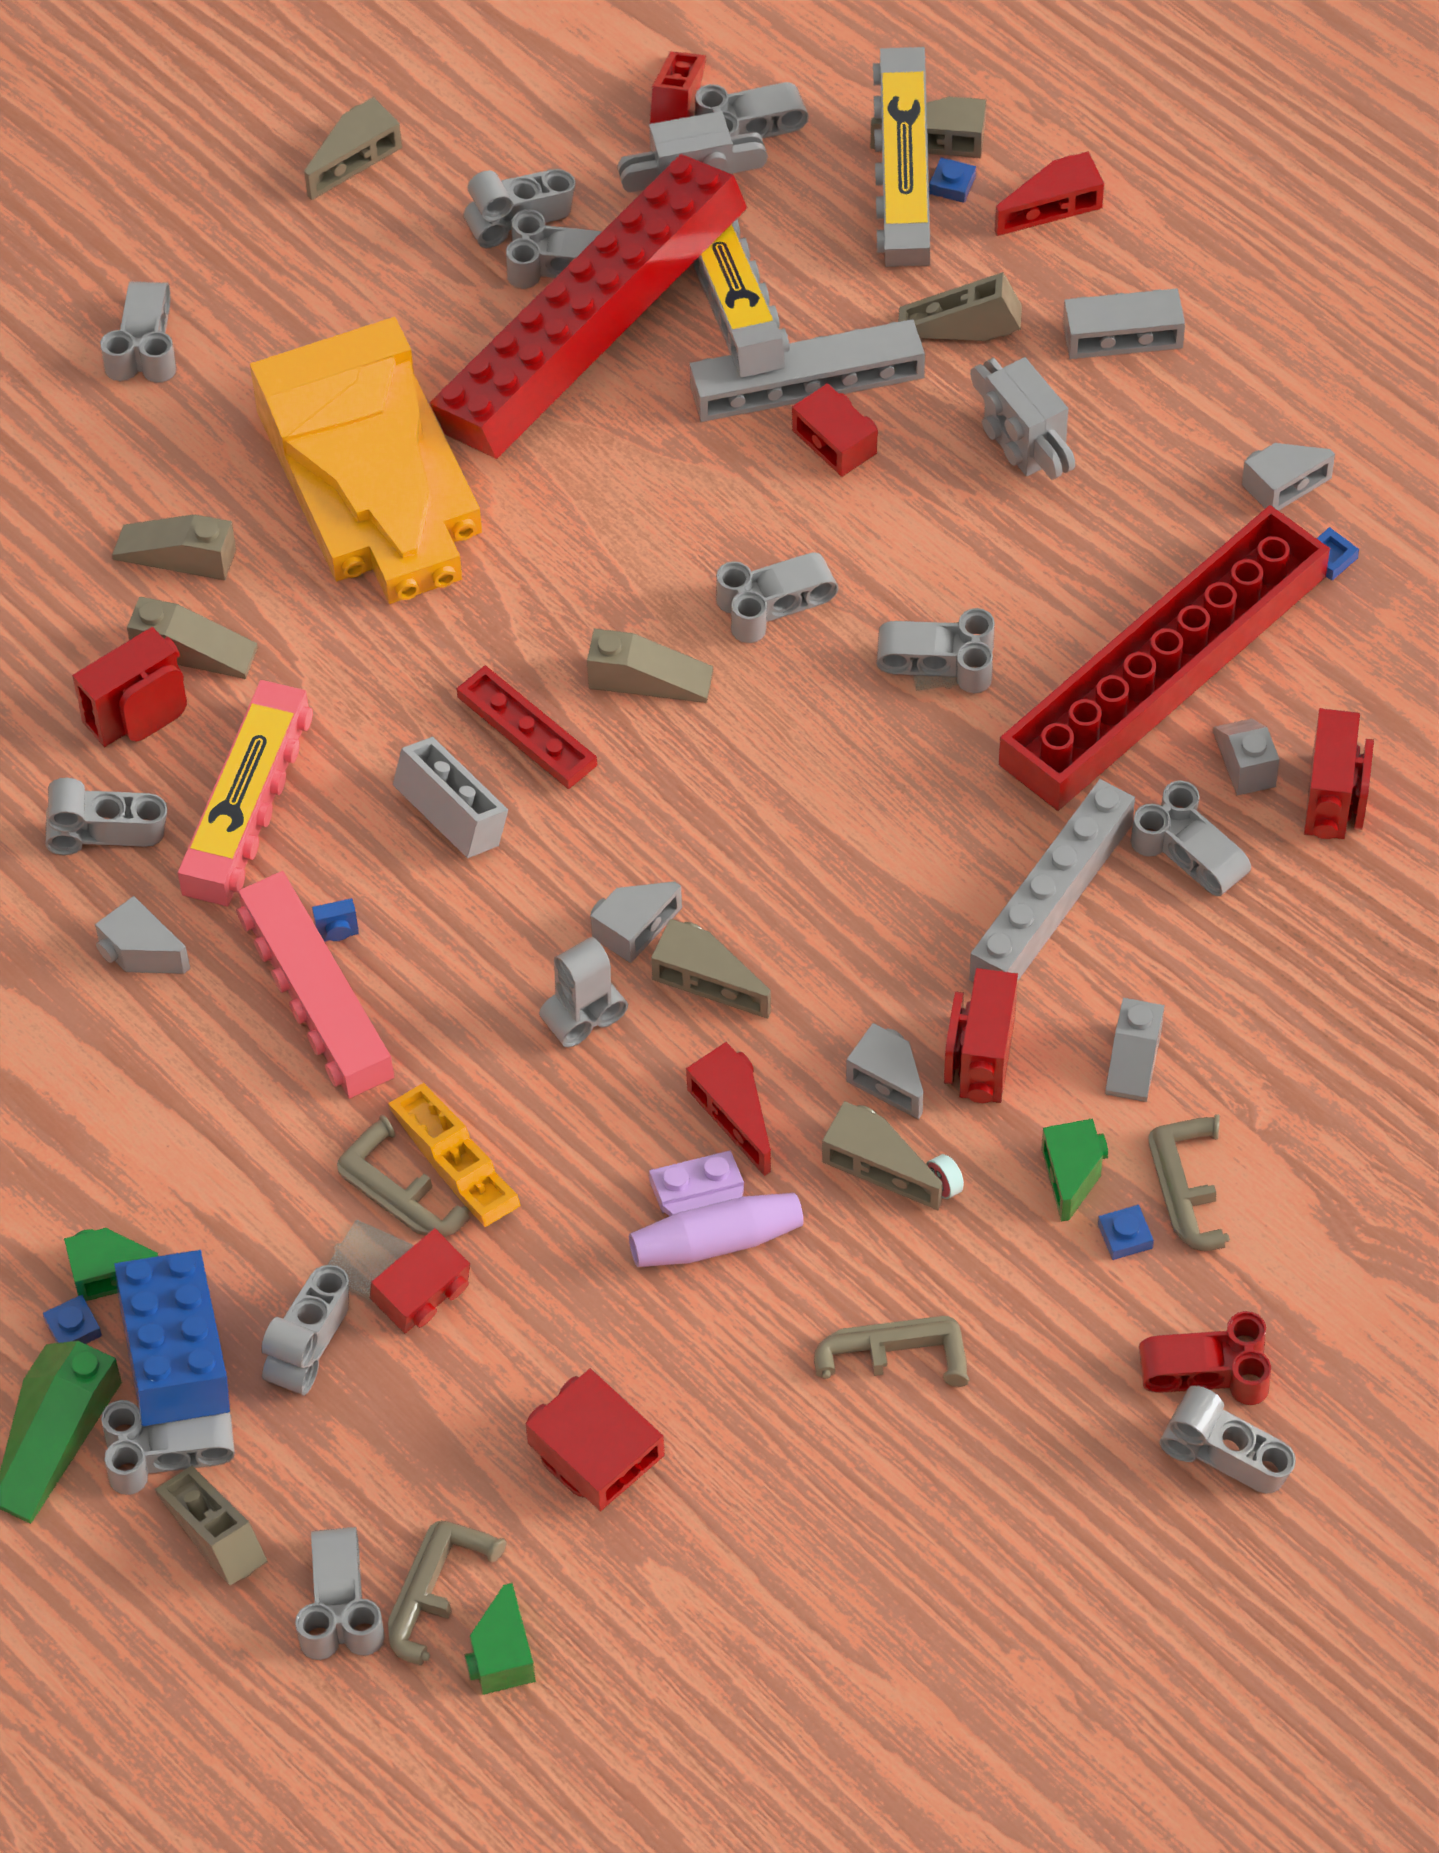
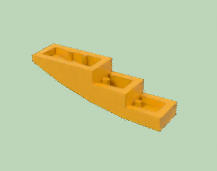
M424 1082L388 1103L390 1110L415 1145L460 1201L484 1227L521 1206L517 1193L495 1172L492 1160L469 1137L466 1125Z

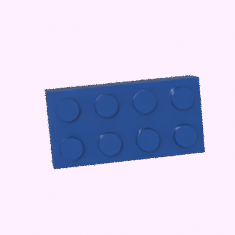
M201 1250L114 1263L118 1300L142 1427L229 1413L227 1374Z

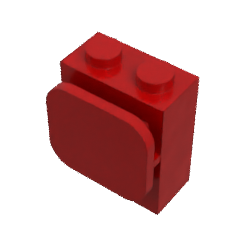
M153 626L72 675L82 722L104 748L124 735H127L132 741H141L179 718L186 709L187 698L183 682L184 676L177 663V658L180 657L179 651L175 643L168 636L163 638Z
M1319 708L1312 754L1304 835L1316 836L1321 839H1345L1347 822L1352 817V809L1353 813H1355L1354 829L1363 830L1370 786L1374 739H1365L1363 754H1360V746L1357 745L1360 713Z
M976 968L971 1001L967 1002L966 1009H964V992L955 991L945 1049L944 1084L953 1085L955 1070L959 1067L960 1098H967L976 1103L1002 1102L1016 1015L1018 973Z
M591 1368L580 1377L574 1376L570 1378L561 1388L559 1395L549 1404H541L535 1408L525 1423L527 1443L540 1455L544 1467L573 1494L585 1497L600 1512L665 1456L664 1435Z

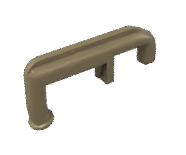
M1218 1114L1214 1117L1196 1118L1162 1125L1154 1128L1148 1137L1150 1151L1172 1228L1181 1240L1191 1248L1199 1251L1225 1248V1242L1229 1241V1235L1227 1233L1223 1234L1221 1229L1200 1233L1193 1206L1216 1202V1189L1214 1185L1188 1188L1175 1142L1205 1136H1213V1139L1217 1140L1220 1116Z
M380 1115V1120L364 1131L341 1155L337 1163L339 1174L414 1232L427 1235L436 1228L444 1237L453 1235L470 1219L467 1207L455 1206L443 1220H440L418 1203L432 1188L431 1179L427 1175L423 1174L420 1178L417 1177L404 1190L364 1160L384 1139L395 1137L394 1129L385 1115Z
M949 1316L843 1328L821 1341L814 1352L816 1375L823 1379H829L830 1376L835 1374L833 1359L835 1354L870 1350L874 1376L883 1375V1367L888 1366L886 1352L944 1345L947 1360V1372L944 1373V1381L955 1387L965 1386L969 1382L961 1329L958 1322Z
M438 1521L429 1527L388 1620L391 1649L399 1658L420 1666L424 1661L430 1659L427 1646L408 1640L421 1611L449 1619L452 1610L448 1600L431 1593L452 1545L455 1544L480 1552L487 1556L489 1562H495L501 1557L506 1548L505 1539H497L482 1531L449 1521Z

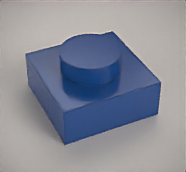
M941 157L929 183V194L965 203L976 177V166Z
M1330 527L1317 537L1319 541L1330 548L1326 577L1333 581L1358 559L1359 548Z
M353 898L312 907L314 924L324 942L330 940L341 941L349 936L359 934Z
M1139 1205L1098 1216V1227L1112 1260L1153 1249L1154 1239Z
M83 1295L43 1313L45 1323L56 1343L80 1341L87 1344L102 1336L100 1327Z

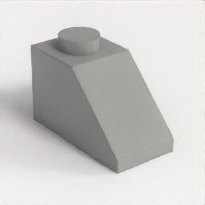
M1274 443L1262 451L1257 450L1244 461L1242 486L1264 508L1272 505L1279 511L1332 478L1335 453L1331 449Z
M1251 718L1213 727V734L1237 796L1276 787L1280 759L1269 730L1265 725Z
M674 881L616 888L607 899H600L591 911L592 937L626 961L632 963L662 931L669 920L673 919L682 909L681 885Z
M135 896L95 924L99 940L96 943L98 951L107 962L112 963L115 961L125 972L184 974L190 970L186 946Z
M1123 998L1114 1037L1105 1090L1106 1095L1147 1102L1162 1033L1165 1005Z
M872 1023L846 1059V1082L919 1119L923 1114V1088L910 1043L897 1031L889 1028L884 1029Z

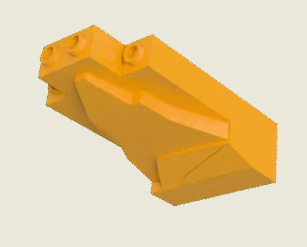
M391 317L250 363L257 414L335 582L346 578H354L364 572L373 570L388 604H392L401 600L412 599L418 594L436 588H444L454 582L463 580L460 555L454 542L468 540L474 535L482 533L480 508L414 375L412 350L396 317Z

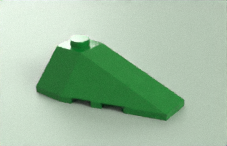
M80 1341L45 1345L23 1379L0 1469V1510L30 1524L33 1522L104 1409L122 1384L116 1358Z

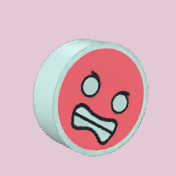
M941 1154L927 1162L926 1165L943 1182L942 1198L949 1199L962 1192L964 1186L963 1176L951 1157Z

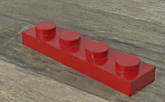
M486 665L456 688L458 699L568 790L598 766L596 755Z

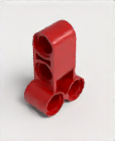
M1242 1311L1230 1318L1227 1324V1331L1158 1335L1144 1339L1139 1344L1144 1388L1155 1393L1187 1391L1191 1386H1201L1207 1389L1230 1388L1232 1396L1244 1405L1261 1403L1269 1394L1271 1375L1270 1361L1264 1355L1265 1321L1254 1312ZM1245 1335L1250 1336L1255 1340L1250 1342H1243L1237 1338L1239 1336ZM1252 1374L1260 1379L1247 1381L1242 1376Z

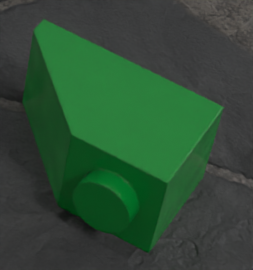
M1093 1119L1043 1127L1041 1150L1061 1222L1070 1220L1101 1177L1103 1159L1108 1158L1105 1135L1103 1133L1097 1134Z
M108 1228L82 1230L74 1236L64 1238L78 1296L83 1295L85 1301L118 1293L114 1263L158 1256L157 1252Z
M513 1583L504 1584L470 1635L472 1652L464 1654L470 1681L479 1679L483 1695L536 1682L534 1663Z

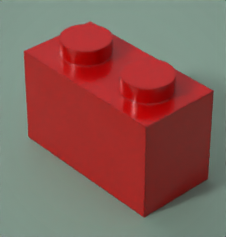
M828 383L792 406V431L841 477L877 454L878 429L873 420L859 413L845 394L838 393Z
M434 1228L371 1281L370 1299L406 1334L415 1325L418 1328L426 1325L436 1314V1307L448 1298L452 1301L464 1292L469 1285L470 1263Z

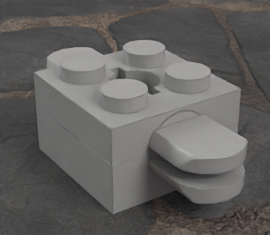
M723 111L649 124L650 152L622 157L618 162L617 169L623 188L627 192L644 190L680 154L730 174L762 168L767 162L768 156L762 137L757 132L730 137Z
M1026 357L1004 368L1001 367L995 358L985 361L983 365L979 364L971 368L972 384L983 397L985 404L984 419L982 420L984 431L991 440L995 439L1004 449L1007 460L1013 466L1017 465L1026 477L1043 469L1051 480L1060 477L1062 472L1067 473L1075 469L1074 454L1066 444L1069 408Z

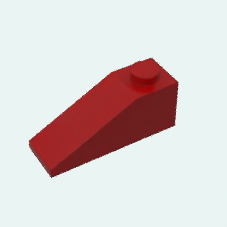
M670 51L652 85L650 124L693 116L695 94L701 85L706 55Z
M1089 151L1053 160L997 204L995 210L996 235L1000 236L1102 209L1104 181Z
M726 1041L686 1068L687 1091L757 1169L766 1176L771 1172V1149L753 1075L754 1068L749 1058L743 1052L739 1051L737 1053Z

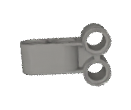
M789 82L728 94L719 85L710 84L702 86L695 94V116L723 111L730 137L757 132L763 139L791 133L804 127L809 119L797 86Z
M552 169L506 180H500L499 176L493 171L480 172L469 181L467 186L473 202L465 208L463 213L464 219L481 247L492 248L498 246L507 238L509 231L512 230V219L520 211H538L545 218V223L567 217L571 211L575 179L571 173L561 169Z
M523 210L518 212L512 219V242L508 244L506 249L507 279L509 283L514 287L526 289L535 286L541 276L556 278L602 231L546 226L545 218L538 211Z
M129 282L120 330L106 333L100 341L105 373L112 380L125 381L134 377L137 372H143L146 379L159 383L170 380L175 375L176 362L173 343L170 336L166 334L170 310V287L168 283Z
M808 553L751 571L747 565L741 562H727L718 569L716 575L717 605L721 610L731 613L732 635L744 643H754L761 640L766 633L767 622L822 605L834 598L839 589L828 565L819 553Z
M973 608L965 611L960 616L959 623L886 622L879 628L876 664L881 671L890 674L956 677L958 685L964 691L981 693L988 689L993 678L994 618L984 609Z
M73 778L56 779L48 786L46 848L58 855H71L81 850L83 844L153 846L159 843L164 836L167 816L166 803L155 794L85 791L84 784L79 780Z
M1173 781L1164 789L1161 806L1145 804L1135 812L1131 834L1132 847L1139 854L1148 857L1157 856L1162 852L1165 853L1209 893L1217 897L1221 896L1251 871V863L1246 854L1234 842L1197 811L1200 797L1197 788L1187 781ZM1145 829H1154L1155 831L1152 832Z
M589 937L554 958L555 995L542 1005L539 1015L561 1044L568 1048L584 1041L590 1035L593 1027L597 1025L599 1027H608L618 1021L627 1011L628 1003L611 983L610 961L604 948L596 938Z
M324 1265L315 1269L285 1317L282 1319L276 1316L270 1322L265 1332L261 1349L262 1353L268 1355L263 1367V1380L302 1395H306L311 1389L317 1376L319 1358L349 1309V1279L347 1273L342 1268L334 1265Z
M1201 1386L1189 1387L1160 1439L1159 1444L1168 1455L1180 1461L1193 1462L1197 1458L1256 1491L1262 1493L1278 1491L1295 1466V1454L1291 1447L1223 1410L1224 1402L1213 1391ZM1223 1440L1233 1441L1238 1446L1239 1451L1227 1448ZM1262 1461L1273 1463L1279 1472L1269 1471L1265 1468Z
M128 1400L112 1402L102 1413L101 1421L108 1447L104 1459L110 1486L120 1494L131 1495L139 1492L146 1485L148 1474L183 1470L190 1466L194 1468L216 1466L231 1461L235 1456L230 1412L143 1427L139 1408ZM123 1424H128L132 1426L126 1431L114 1430L116 1427ZM126 1463L135 1465V1467L127 1471L118 1470V1467Z
M348 1527L311 1531L315 1603L306 1605L296 1616L295 1625L301 1651L311 1659L323 1660L332 1656L338 1649L339 1644L345 1643L346 1647L357 1655L366 1656L375 1653L384 1643L385 1634L379 1607L368 1599H362L357 1528ZM366 1623L372 1625V1627L365 1631L354 1630V1627L359 1624ZM315 1628L327 1629L326 1632H324L321 1635L315 1636L308 1634L311 1630Z

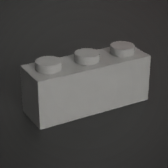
M1157 289L1147 292L1117 293L1114 295L1064 299L1063 328L1069 359L1183 348L1185 320L1178 289Z
M434 737L401 748L393 786L467 858L498 847L508 809Z

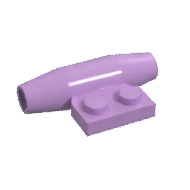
M730 1150L649 1170V1182L661 1212L666 1213L669 1217L630 1233L629 1245L637 1267L693 1263L756 1247L803 1226V1213L795 1193L743 1196L744 1181Z

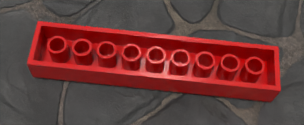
M680 154L650 185L429 402L444 434L497 459L747 209L735 176L683 154Z
M1269 505L1000 736L998 765L1055 810L1059 811L1326 578L1330 548L1272 505Z

